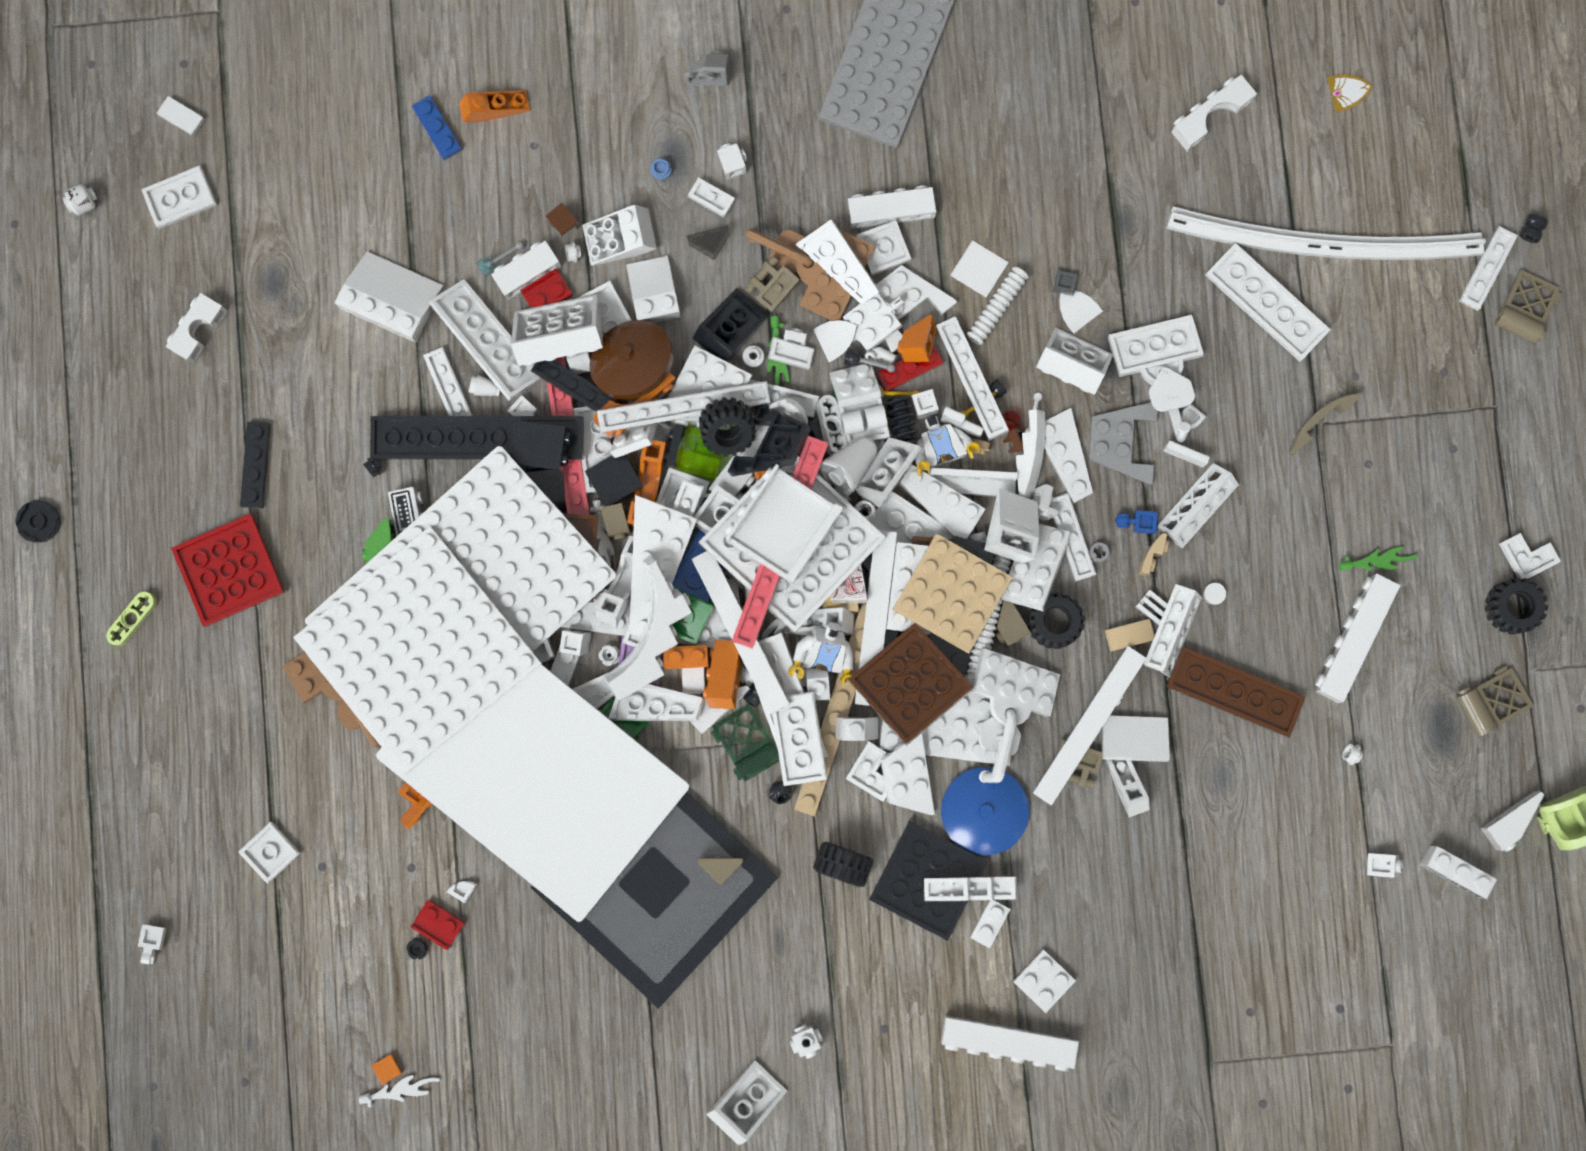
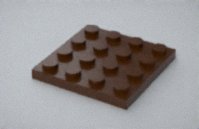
M916 623L911 625L848 678L851 685L906 746L973 690V686Z

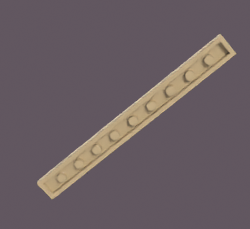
M866 603L861 604L853 635H851L849 641L853 652V670H851V675L859 670ZM844 670L838 674L820 729L821 738L828 757H825L827 775H829L840 741L836 739V717H848L856 689L848 681L850 677L845 679V686L840 682ZM827 779L803 783L794 810L815 816Z

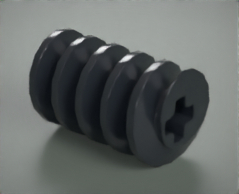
M897 396L887 400L889 402L885 405V408L890 410L887 412V417L892 418L888 423L890 426H894L890 429V433L895 435L892 437L893 439L904 442L916 439L912 435L917 433L918 430L911 429V426L916 424V421L909 420L915 413L908 412V409L912 408L913 405L906 404V401L910 400L911 396Z

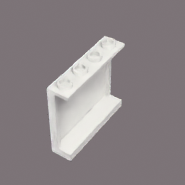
M776 464L773 469L769 468L763 476L764 483L761 487L756 486L750 496L753 499L749 505H743L738 513L740 518L736 524L732 522L725 533L727 534V542L794 585L842 514L843 507L836 503L833 505L781 471Z

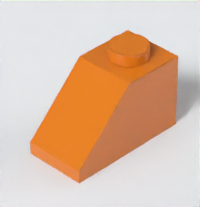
M933 315L926 316L903 332L902 339L898 342V352L902 354L904 362H929L937 332Z

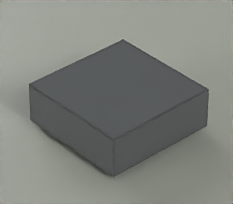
M1057 269L1052 292L1073 296L1078 274Z

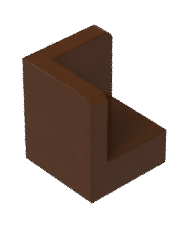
M562 203L545 216L548 223L553 228L555 227L561 235H564L573 227L576 229L580 227L578 221Z

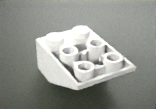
M634 204L582 225L592 266L639 256L657 249L649 210L642 206Z
M999 488L984 550L1020 563H1026L1035 559L1039 541L1038 502Z

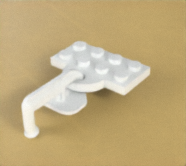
M1192 315L1108 335V341L1119 377L1140 372L1143 379L1152 385L1149 389L1152 406L1160 412L1168 411L1176 440L1180 443L1184 442L1191 430V425L1188 422H1182L1178 408L1192 404L1195 394L1191 381L1181 375L1184 367L1183 362L1200 358L1204 355Z
M981 649L971 692L990 698V710L993 716L981 724L978 739L981 747L997 753L993 772L990 773L988 770H983L979 774L981 782L999 783L1003 780L1008 756L1014 755L1019 747L1021 733L1017 725L1024 723L1029 718L1031 712L1045 717L1051 716L1060 674L988 649Z

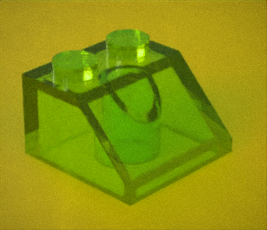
M688 425L678 447L675 469L684 473L716 480L724 457L723 454L718 456L714 454V451H708L707 446L705 447L703 444L700 428Z

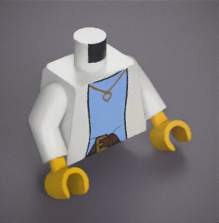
M937 416L930 417L925 420L928 431L922 433L921 439L916 443V445L921 447L919 454L915 458L917 474L921 476L922 470H927L928 474H930V468H937L966 457L967 452L969 457L973 459L972 452L978 451L979 454L982 453L978 443L973 442L959 428L952 427L951 424L940 426Z
M830 622L826 629L814 628L810 635H807L797 643L793 658L795 663L788 669L791 677H793L794 671L798 669V679L804 676V670L801 667L841 673L844 670L840 682L845 686V679L852 676L853 652L849 642L844 638V633L840 632V626L837 623Z

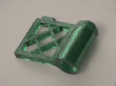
M750 704L712 726L714 730L711 734L717 744L722 742L736 766L733 771L739 781L743 779L746 782L780 761L778 750ZM747 711L752 716L750 726L739 724L740 715ZM725 724L734 725L732 737L723 736L719 728ZM737 727L749 729L746 741L735 739ZM752 730L761 732L765 738L758 744L749 742ZM726 740H731L730 745L727 744ZM734 741L745 744L744 752L736 757L732 752Z

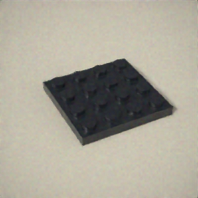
M908 821L869 900L948 941L968 901H925L924 878L980 877L987 861Z

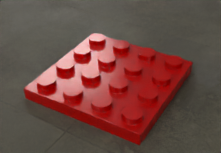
M251 513L171 548L203 627H208L285 593L257 523Z

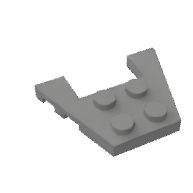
M1152 403L1092 416L1088 460L1151 486L1153 484L1154 465L1133 464L1131 459L1134 421H1157V410L1154 409Z

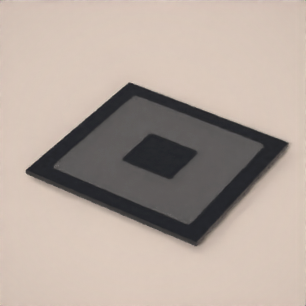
M686 792L581 922L572 918L533 885L530 888L659 1009L772 886L778 877ZM698 858H743V863L719 885L698 864Z

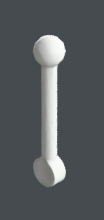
M1041 393L1034 394L1033 410L1037 409L1038 403L1042 399ZM1030 422L1028 428L1025 430V433L1030 432Z

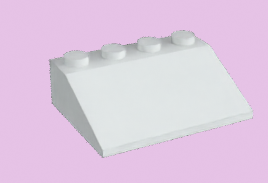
M366 252L343 284L335 304L341 310L417 343L433 310L429 302L441 293L444 286L370 252Z
M597 294L515 311L511 346L518 366L533 365L544 360L552 361L563 356L571 357L578 353L594 352L603 348V333Z

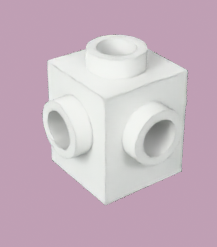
M806 1024L795 1028V1032L791 1036L793 1040L789 1041L794 1054L799 1053L800 1057L806 1056V1058L817 1055L819 1053L818 1049L821 1048L820 1042L823 1041L819 1030H814L812 1025L807 1026ZM807 1038L811 1043L809 1046H803L802 1040Z

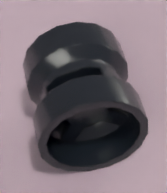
M1529 214L1525 220L1526 225L1521 229L1519 236L1527 242L1539 243L1542 238V230L1546 229L1548 220L1537 214Z

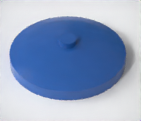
M973 768L957 776L947 787L941 803L942 823L948 836L960 848L977 855L998 854L1011 848L1023 835L1029 819L1028 800L1021 785L1008 773H1004L1003 780L999 783H983L979 780V774L983 770H988L992 773L993 768Z

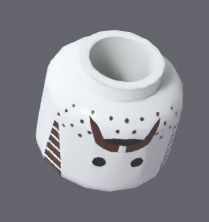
M78 184L67 189L65 197L62 199L70 213L74 212L76 215H82L95 208L94 200L97 197L92 188L87 189L85 185Z

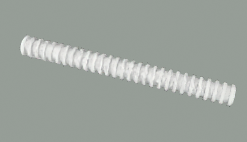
M994 554L995 557L992 559L993 564L991 565L1004 573L1009 572L1010 559ZM1001 599L973 646L974 649H971L972 656L969 658L971 662L968 663L969 669L966 671L968 676H965L971 685H973L981 649H992L990 644H993L992 637L995 636L993 631H996L995 624L998 623L996 618L999 617L998 611L1001 610V607H999L1002 604Z

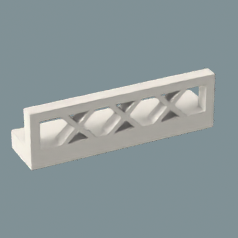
M1213 463L1157 525V528L1170 536L1177 546L1183 548L1239 484L1232 473ZM1215 471L1221 474L1216 480L1210 481V477ZM1206 488V492L1202 496L1196 497V493L1199 490ZM1191 504L1192 508L1188 512L1181 513L1184 506ZM1177 520V524L1172 530L1166 528L1170 522Z
M930 468L929 475L962 495L996 497L999 488L1015 494L1018 472Z
M1175 584L1144 662L1146 667L1160 671L1165 676L1170 677L1202 599L1196 590Z

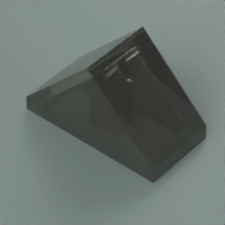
M726 225L687 235L688 244L715 260L730 236L729 228Z

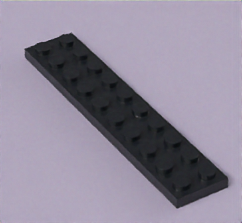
M371 416L370 459L483 460L498 446L503 447L509 454L514 420L569 428V432L572 433L571 444L567 445L566 454H569V460H584V416Z

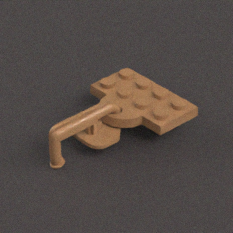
M753 229L746 231V237L749 242H757L772 249L769 259L774 256L779 260L774 266L777 271L785 265L791 272H797L801 281L808 285L799 306L830 321L840 320L851 294L818 263L814 261L813 265V260L796 245L805 238L804 236L792 230H785L780 233L776 241ZM839 229L865 268L875 246Z
M305 652L283 665L303 703L306 704L324 693L328 698L339 702L337 715L345 728L355 730L361 727L371 746L378 750L382 748Z

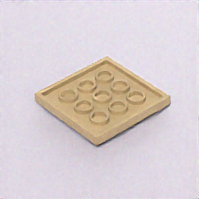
M936 533L892 610L969 654L1013 577Z

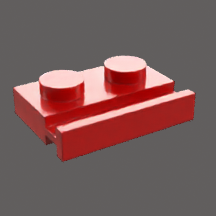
M557 269L552 270L520 290L530 308L562 302L573 296Z
M428 899L411 925V928L445 950H449L466 922Z

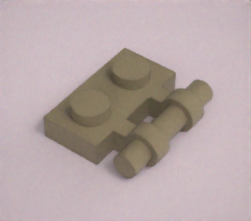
M774 256L768 261L765 260L761 265L762 269L756 276L753 275L749 279L750 283L745 287L751 294L758 288L761 292L756 299L771 312L775 310L800 280L785 265L777 271L774 266L779 260ZM770 273L773 278L765 286L762 281Z
M1065 740L1060 741L1057 754L1066 742ZM1088 748L1076 767L1082 769L1081 774L1072 773L1068 781L1076 783L1081 788L1086 786L1093 789L1095 780L1089 779L1088 774L1089 772L1098 774L1103 758L1102 752Z

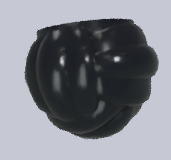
M783 781L774 782L769 788V799L776 804L788 802L792 797V787L789 785L784 786Z

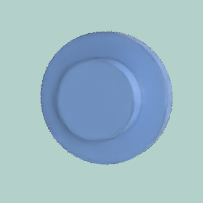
M660 158L653 161L650 171L654 178L664 180L670 176L672 168L666 159Z

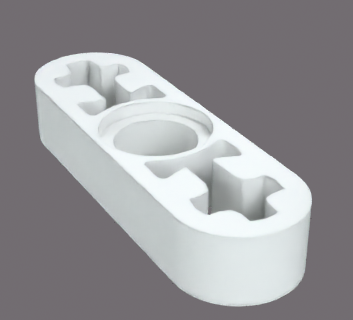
M824 395L816 403V411L823 440L828 443L826 451L832 456L848 445L838 403L833 396ZM825 402H826V405H828V406L830 405L831 408H830L829 410H828V408H827L826 406H823V404H824ZM828 421L835 423L836 431H831L827 427ZM834 443H835L837 446H840V449H839V450L837 449V447H833V444H834Z

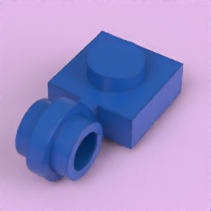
M1136 510L1134 511V519H1130V514H1117V518H1115L1116 527L1130 528V524H1133V533L1156 534L1158 512Z

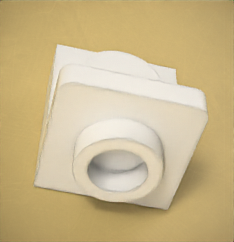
M1048 484L1035 488L1032 500L1038 502V516L1040 520H1049L1059 514V511L1049 507L1053 499V487Z
M1368 853L1367 875L1396 878L1399 877V873H1402L1403 861L1399 860V855Z

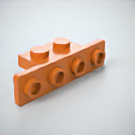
M405 782L397 792L412 803L411 807L400 819L403 826L409 830L411 826L419 821L421 814L426 808L431 807L432 803Z

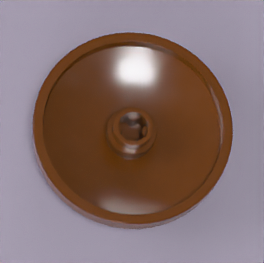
M633 320L621 323L603 335V348L592 352L589 364L591 377L598 388L609 397L620 400L642 397L657 388L667 377L674 358L673 345L665 331L652 322Z

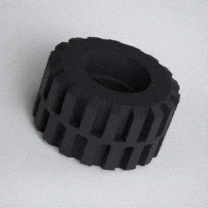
M722 397L720 401L715 399L713 404L708 403L706 410L703 409L701 411L699 427L705 447L707 446L708 451H714V454L718 456L723 454V457H728L729 454L736 456L738 452L743 453L746 447L749 448L752 445L751 441L755 440L756 428L752 412L747 404L744 405L742 400L736 401V398L733 397L728 400L727 397ZM726 424L736 425L735 427L729 430L719 429L721 426Z
M1514 578L1495 585V589L1490 590L1488 593L1490 597L1485 600V603H1488V607H1485V612L1490 614V616H1487L1488 621L1493 620L1492 626L1494 628L1499 627L1500 632H1508V634L1512 635L1534 630L1535 627L1542 624L1541 620L1547 616L1544 611L1548 610V605H1545L1544 601H1548L1547 596L1543 597L1541 594L1544 590L1542 588L1537 589L1536 586L1538 584L1535 582L1529 583V579ZM1511 594L1518 595L1524 601L1525 613L1521 619L1512 616L1508 610L1507 601Z
M1051 593L1043 611L1030 609L1027 620L1029 622L1028 629L1032 633V638L1036 639L1038 644L1046 646L1045 648L1060 649L1069 646L1080 637L1081 631L1084 629L1083 621L1085 620V615H1082V607H1079L1077 605L1078 602L1072 600L1071 596L1062 595V593ZM1050 609H1060L1066 614L1068 627L1064 632L1054 634L1045 627L1044 615Z
M821 842L813 868L816 872L857 887H865L874 861L870 857L829 842Z

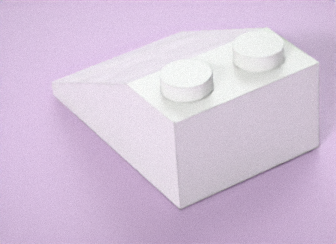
M668 256L626 264L637 320L658 323L681 318Z
M753 1061L706 1115L736 1144L740 1145L748 1141L787 1090L757 1061Z

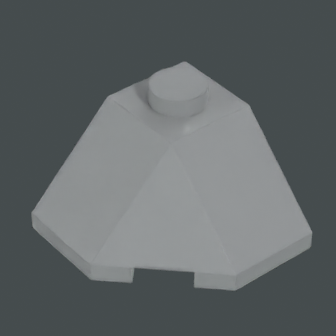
M712 52V54L703 56L684 73L685 84L727 86L728 55L722 52Z

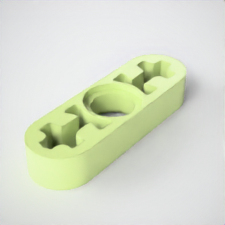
M148 592L138 593L107 631L106 637L108 642L116 646L126 644L157 605L156 597ZM142 598H149V606H142ZM135 607H136V608H140V607H141L140 611H143V614H141V612H139L138 610H135L134 608H135ZM130 613H135L137 616V621L133 625H129L126 621ZM115 632H121V640H114L116 638Z

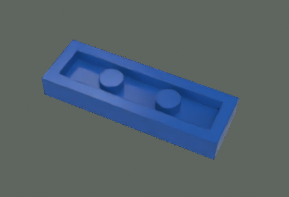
M430 95L411 105L444 161L462 151Z

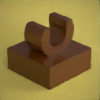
M1022 427L1008 432L1009 437L1003 440V443L1010 441L1013 443V448L1008 450L1009 453L1024 451L1022 433H1025Z

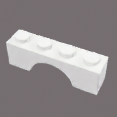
M1242 75L1236 79L1231 77L1223 84L1224 88L1219 92L1217 90L1213 91L1207 97L1208 100L1205 103L1201 104L1199 102L1190 110L1191 114L1187 117L1182 115L1174 122L1175 126L1171 133L1187 152L1201 142L1208 133L1206 117L1209 113L1218 109H1227L1237 114L1254 100L1257 93Z
M629 536L621 553L616 577L613 579L608 590L603 593L595 610L597 621L616 628L631 598L633 536Z

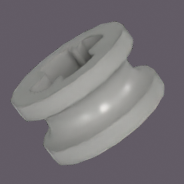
M1098 542L1091 546L1089 549L1091 560L1096 563L1105 561L1109 556L1107 545ZM1101 547V551L1105 553L1104 557L1101 555L1100 558H1096V553H1093V550Z

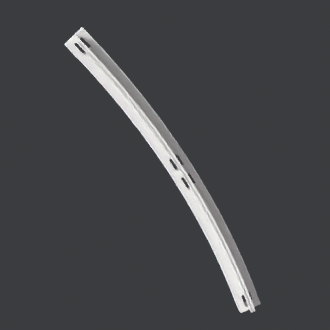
M1174 206L1171 209L1166 229L1233 245L1236 243L1238 246L1297 255L1343 259L1423 260L1480 256L1484 254L1483 245L1486 243L1485 239H1482V232L1420 237H1369L1300 232L1222 219ZM1174 219L1184 221L1186 223L1184 225L1173 221ZM1308 245H1319V248L1308 247ZM1476 245V248L1467 249L1466 246ZM1330 246L1341 247V250L1329 249V248H1330Z

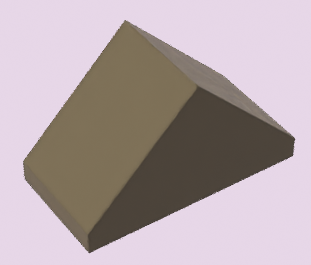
M698 858V864L719 885L743 863V858Z

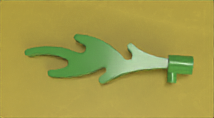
M779 316L770 317L771 328H773L772 338L780 339L778 328L784 327V323H779ZM768 359L767 372L771 371L772 366L776 368L774 376L775 385L779 386L780 373L784 375L785 381L789 382L786 364Z
M1397 547L1378 556L1380 550L1377 549L1368 557L1355 562H1351L1349 556L1345 557L1346 562H1340L1339 568L1343 571L1358 567L1370 571L1372 569L1368 565L1370 563L1383 570H1396L1398 567L1390 564L1391 561H1409L1418 557V554L1399 557L1396 556V552L1402 551L1404 547Z

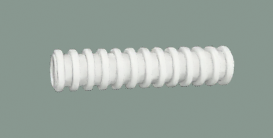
M1013 267V272H1009V277L1004 279L1005 283H1002L1001 288L997 289V294L993 295L994 299L989 301L990 305H986V310L982 311L983 315H979V320L975 321V326L971 327V332L968 331L967 336L971 341L982 345L984 343L983 339H987V334H990L991 329L995 327L994 323H998V318H1001L1003 315L1002 312H1005L1006 307L1010 306L1009 302L1014 300L1013 296H1017V291H1020L1021 285L1025 284L1024 280H1028L1029 276L1023 269Z

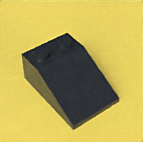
M736 288L699 325L692 339L710 354L729 362L768 318L769 314Z

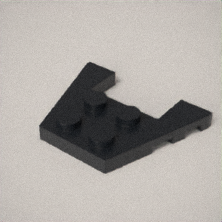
M760 405L753 418L756 425L769 426L754 457H734L728 469V473L732 477L765 471L769 468L773 469L776 464L779 468L794 465L810 433V428L807 424L789 416L785 417L776 410L771 411L765 405Z

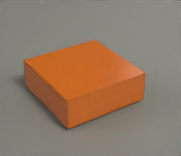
M393 1054L371 1065L382 1085L403 1073Z

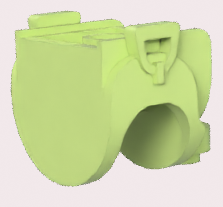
M1581 786L1539 805L1540 815L1537 816V820L1544 834L1550 833L1560 850H1572L1586 846V786Z

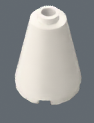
M861 438L823 460L819 468L820 475L828 484L831 482L835 486L834 490L839 494L849 496L855 491L876 456V444L871 439Z

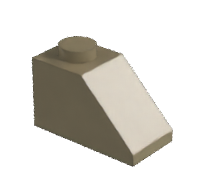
M619 503L600 508L609 538H614V541L626 539L627 535L631 534V530L627 523V512L623 504Z
M1002 600L995 637L1000 645L1004 644L1007 648L1031 632L1014 604Z

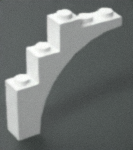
M651 556L643 560L651 588V609L647 625L640 641L631 654L618 667L604 676L609 688L618 701L664 676L661 670L664 665L658 655L678 644L675 639L677 632L672 624L692 613L689 608L691 602L686 593L682 594L678 589L674 590L669 579L665 580L662 575L665 570L660 561H655Z

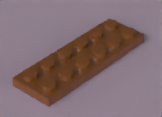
M1184 646L1180 650L1166 685L1169 689L1287 738L1291 736L1306 698Z

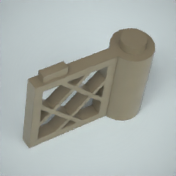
M1521 269L1515 278L1503 308L1495 320V325L1534 344L1537 341L1541 342L1547 332L1544 328L1553 305L1556 306L1561 298L1560 288ZM1521 279L1528 280L1532 288L1523 290L1520 283ZM1545 288L1551 291L1550 298L1543 300L1539 289ZM1534 291L1538 302L1529 304L1525 294ZM1520 296L1524 306L1518 307L1511 304L1513 297ZM1540 305L1543 312L1542 316L1534 315L1531 307Z
M1504 666L1493 672L1495 675L1493 678L1471 689L1470 686H1467L1458 691L1459 696L1456 699L1478 737L1495 730L1501 724L1534 706L1513 668L1507 669ZM1507 675L1512 681L1511 689L1501 687L1503 677ZM1487 686L1495 688L1493 699L1487 698L1482 689ZM1500 690L1510 693L1507 704L1498 701ZM1514 695L1522 698L1525 704L1523 707L1517 708L1512 706ZM1497 705L1506 708L1505 716L1501 719L1495 713Z

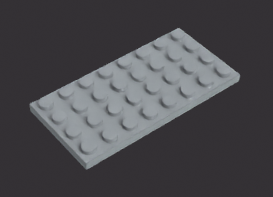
M864 0L818 120L897 149L955 0Z

